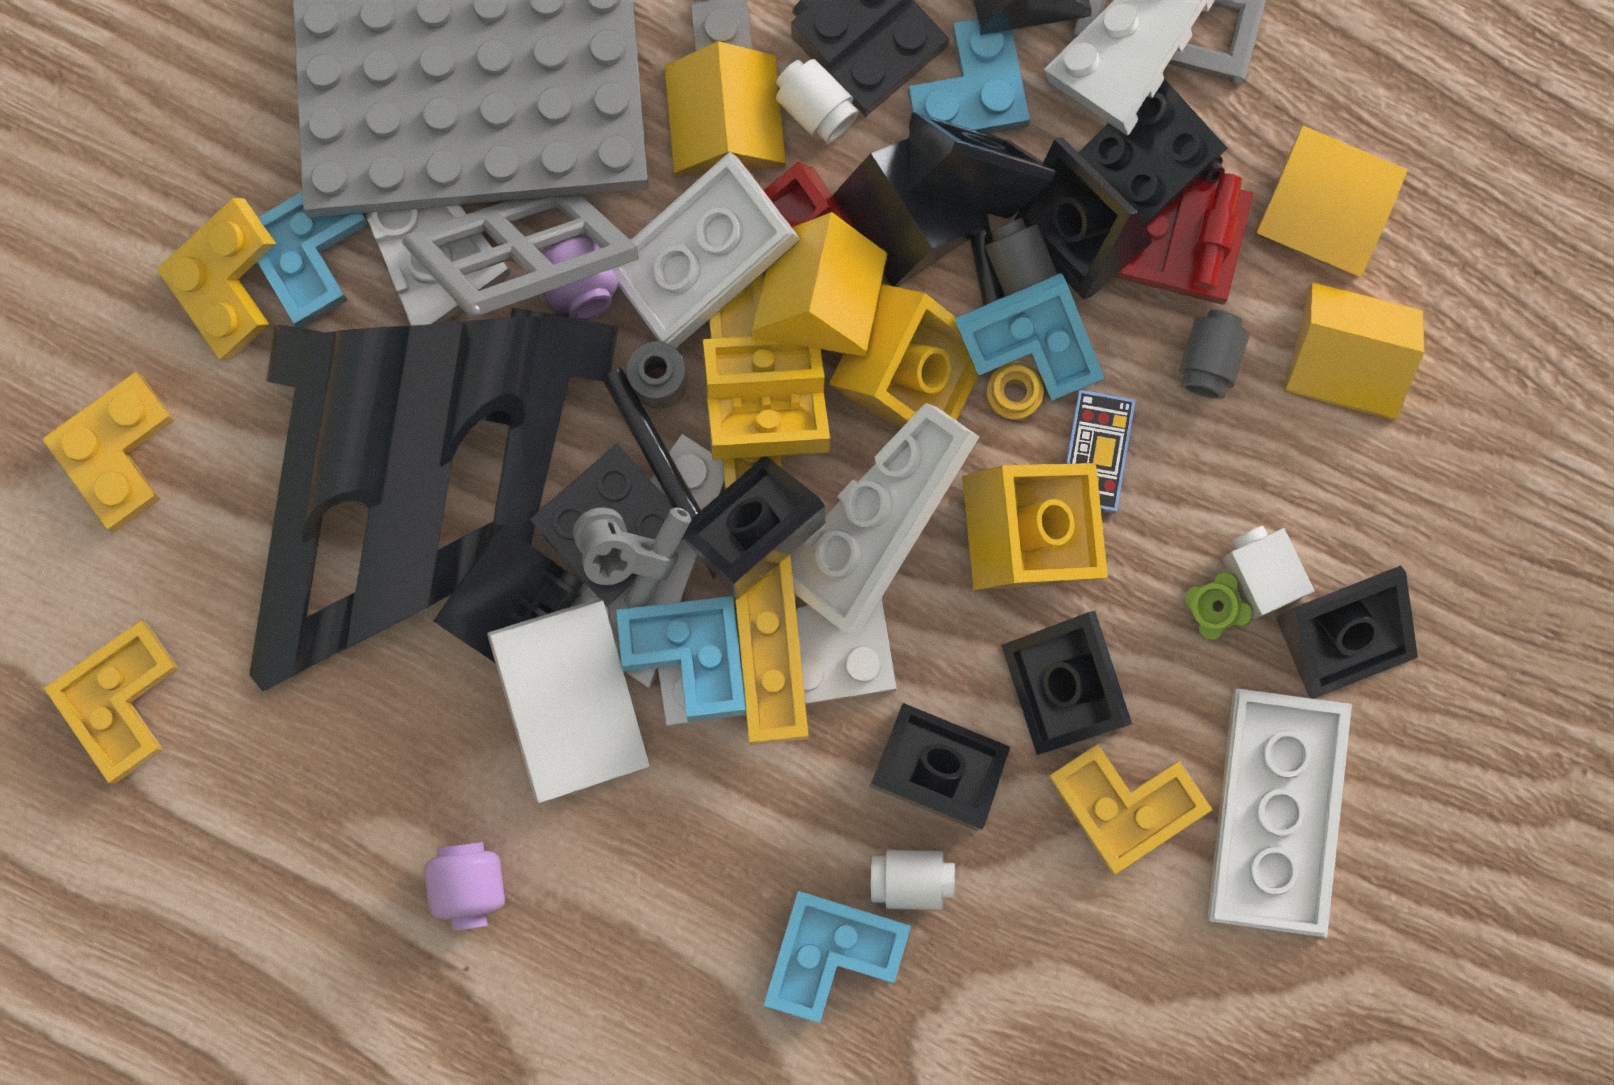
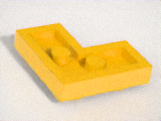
M243 198L230 199L157 268L161 277L219 360L233 359L270 325L239 281V278L276 245V242L248 202Z
M134 372L42 438V440L106 529L114 533L160 500V497L128 454L175 420L144 377L138 372Z
M140 620L44 687V690L107 782L116 784L163 751V748L134 708L132 702L179 668L149 624Z
M1095 744L1047 776L1112 875H1116L1212 811V808L1180 761L1174 762L1130 792L1099 744Z

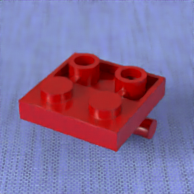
M1221 173L1218 183L1207 185L1204 181L1198 182L1194 180L1145 227L1152 243L1114 277L1224 305L1228 300L1254 192L1240 189L1242 178L1235 174Z

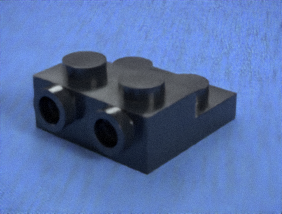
M800 0L792 11L796 17L791 21V37L811 59H816L853 97V105L865 118L949 45L950 38L914 0Z

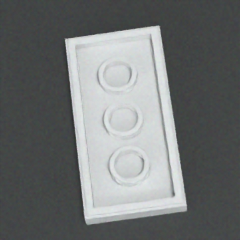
M1238 688L1233 690L1207 921L1327 938L1352 704Z

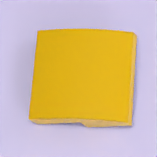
M1302 125L1278 177L1279 181L1259 222L1256 233L1362 277L1388 220L1408 169Z
M752 336L703 339L704 373L712 460L829 453L830 433L824 398L825 376L821 349L754 338Z

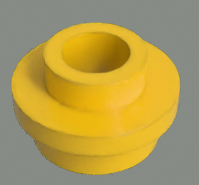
M1017 362L1007 363L997 368L990 376L986 387V396L990 407L996 414L1009 420H1021L1031 416L1039 408L1044 395L1043 382L1039 374L1030 366ZM1011 383L1019 384L1024 389L1025 397L1021 401H1010L1004 394V388Z

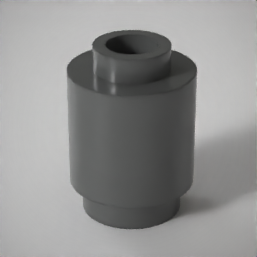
M1021 217L990 230L994 241L984 245L1005 296L1058 274L1037 223L1026 227Z
M1210 310L1207 317H1196L1194 319L1179 368V372L1183 375L1180 385L1183 389L1207 398L1224 399L1227 389L1235 386L1250 336L1249 331L1241 327V318L1228 312Z
M661 341L647 342L639 346L628 360L627 376L632 389L642 404L655 409L668 408L676 404L685 394L688 377L684 360L678 350L672 345ZM653 368H667L666 373L660 378L653 379L646 375Z

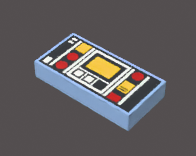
M1079 390L1076 396L1065 464L1096 463L1101 512L1115 514L1118 508L1136 400Z

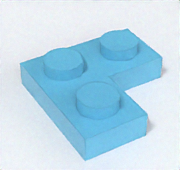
M976 19L953 23L952 33L961 77L909 86L908 96L911 112L930 116L986 134L1028 127L1030 117L1012 30L980 35Z
M302 191L258 217L276 242V245L258 261V264L297 328L307 325L348 301L320 253L369 225L362 213L308 218L303 210Z
M1062 273L954 318L978 376L1032 353L1051 401L1105 379Z
M733 596L616 610L621 665L624 672L681 665L688 722L747 715Z
M798 891L763 1006L820 1023L837 966L894 983L911 925Z

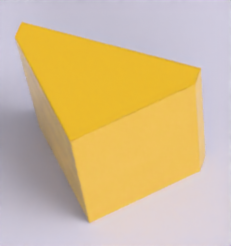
M718 41L664 65L674 176L705 174L729 152L738 157L747 170L786 167L781 106L775 99L779 91V87L776 85L778 79L776 55Z
M832 212L792 227L800 240L766 269L752 328V337L866 357L887 261V253Z
M1312 282L1309 286L1284 392L1391 420L1397 419L1424 354L1423 311Z

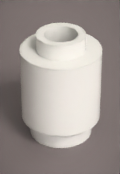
M816 59L809 60L805 64L801 60L794 61L781 73L776 81V85L780 88L775 98L776 101L813 138L820 136L827 144L839 138L852 125L859 114V111L851 104L853 97Z
M887 850L886 856L872 855V903H886V909L943 910V898L955 897V863H944L943 851Z

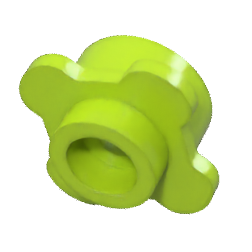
M1219 573L1213 583L1202 587L1194 586L1186 592L1185 604L1188 608L1192 609L1196 621L1200 624L1199 633L1206 639H1218L1221 637L1223 630L1235 624L1245 626L1252 619V607L1243 602L1237 590L1239 585L1238 579L1231 573ZM1218 600L1224 604V608L1220 612H1217L1213 607L1214 603Z

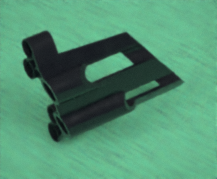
M511 307L510 318L361 328L325 333L275 324L266 381L294 387L295 390L249 673L250 677L262 691L452 595L501 524L531 545L535 526L529 519L540 508L570 376L602 381L603 377L611 372L619 326ZM480 420L509 425L493 521L438 549L452 460L460 443L470 429ZM342 502H361L369 508L356 591L307 616L323 514L331 507Z

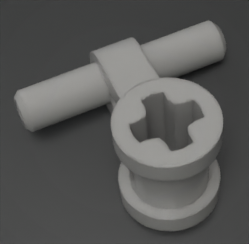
M594 508L585 512L577 519L573 527L574 541L578 550L582 553L581 561L585 574L591 581L601 585L617 584L628 578L632 573L637 574L624 601L628 608L647 606L660 580L668 579L678 560L676 549L691 522V517L684 509H670L654 540L627 533L622 516L613 509Z

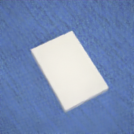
M729 152L631 239L638 248L639 259L613 269L617 275L618 286L658 341L668 343L677 348L795 245L800 238L739 158Z
M598 598L487 633L534 798L538 803L650 767L609 618L602 599Z

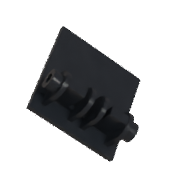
M1165 78L1153 98L1147 96L1136 113L1138 121L1128 136L1108 123L1078 152L1138 211L1145 227L1194 180L1198 182L1204 181L1207 185H1211L1219 180L1221 173L1225 172V169L1222 167L1223 158L1221 155L1228 147Z
M617 443L529 519L555 551L567 561L591 590L604 601L606 606L611 604L632 585L637 574L632 573L622 582L613 585H601L591 581L585 574L581 561L582 553L578 550L573 537V527L577 519L591 509L610 508L622 516L627 533L655 540L670 509L673 508L666 497Z
M501 524L433 622L496 663L487 635L488 632L571 607L576 599H581L582 595L578 591L584 582L569 571L564 570Z

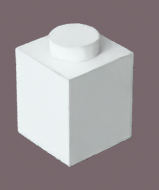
M1264 526L1253 529L1233 539L1232 543L1236 550L1222 558L1227 572L1233 574L1238 579L1239 585L1237 590L1243 602L1252 607L1253 616L1251 621L1315 592L1285 528L1269 535Z

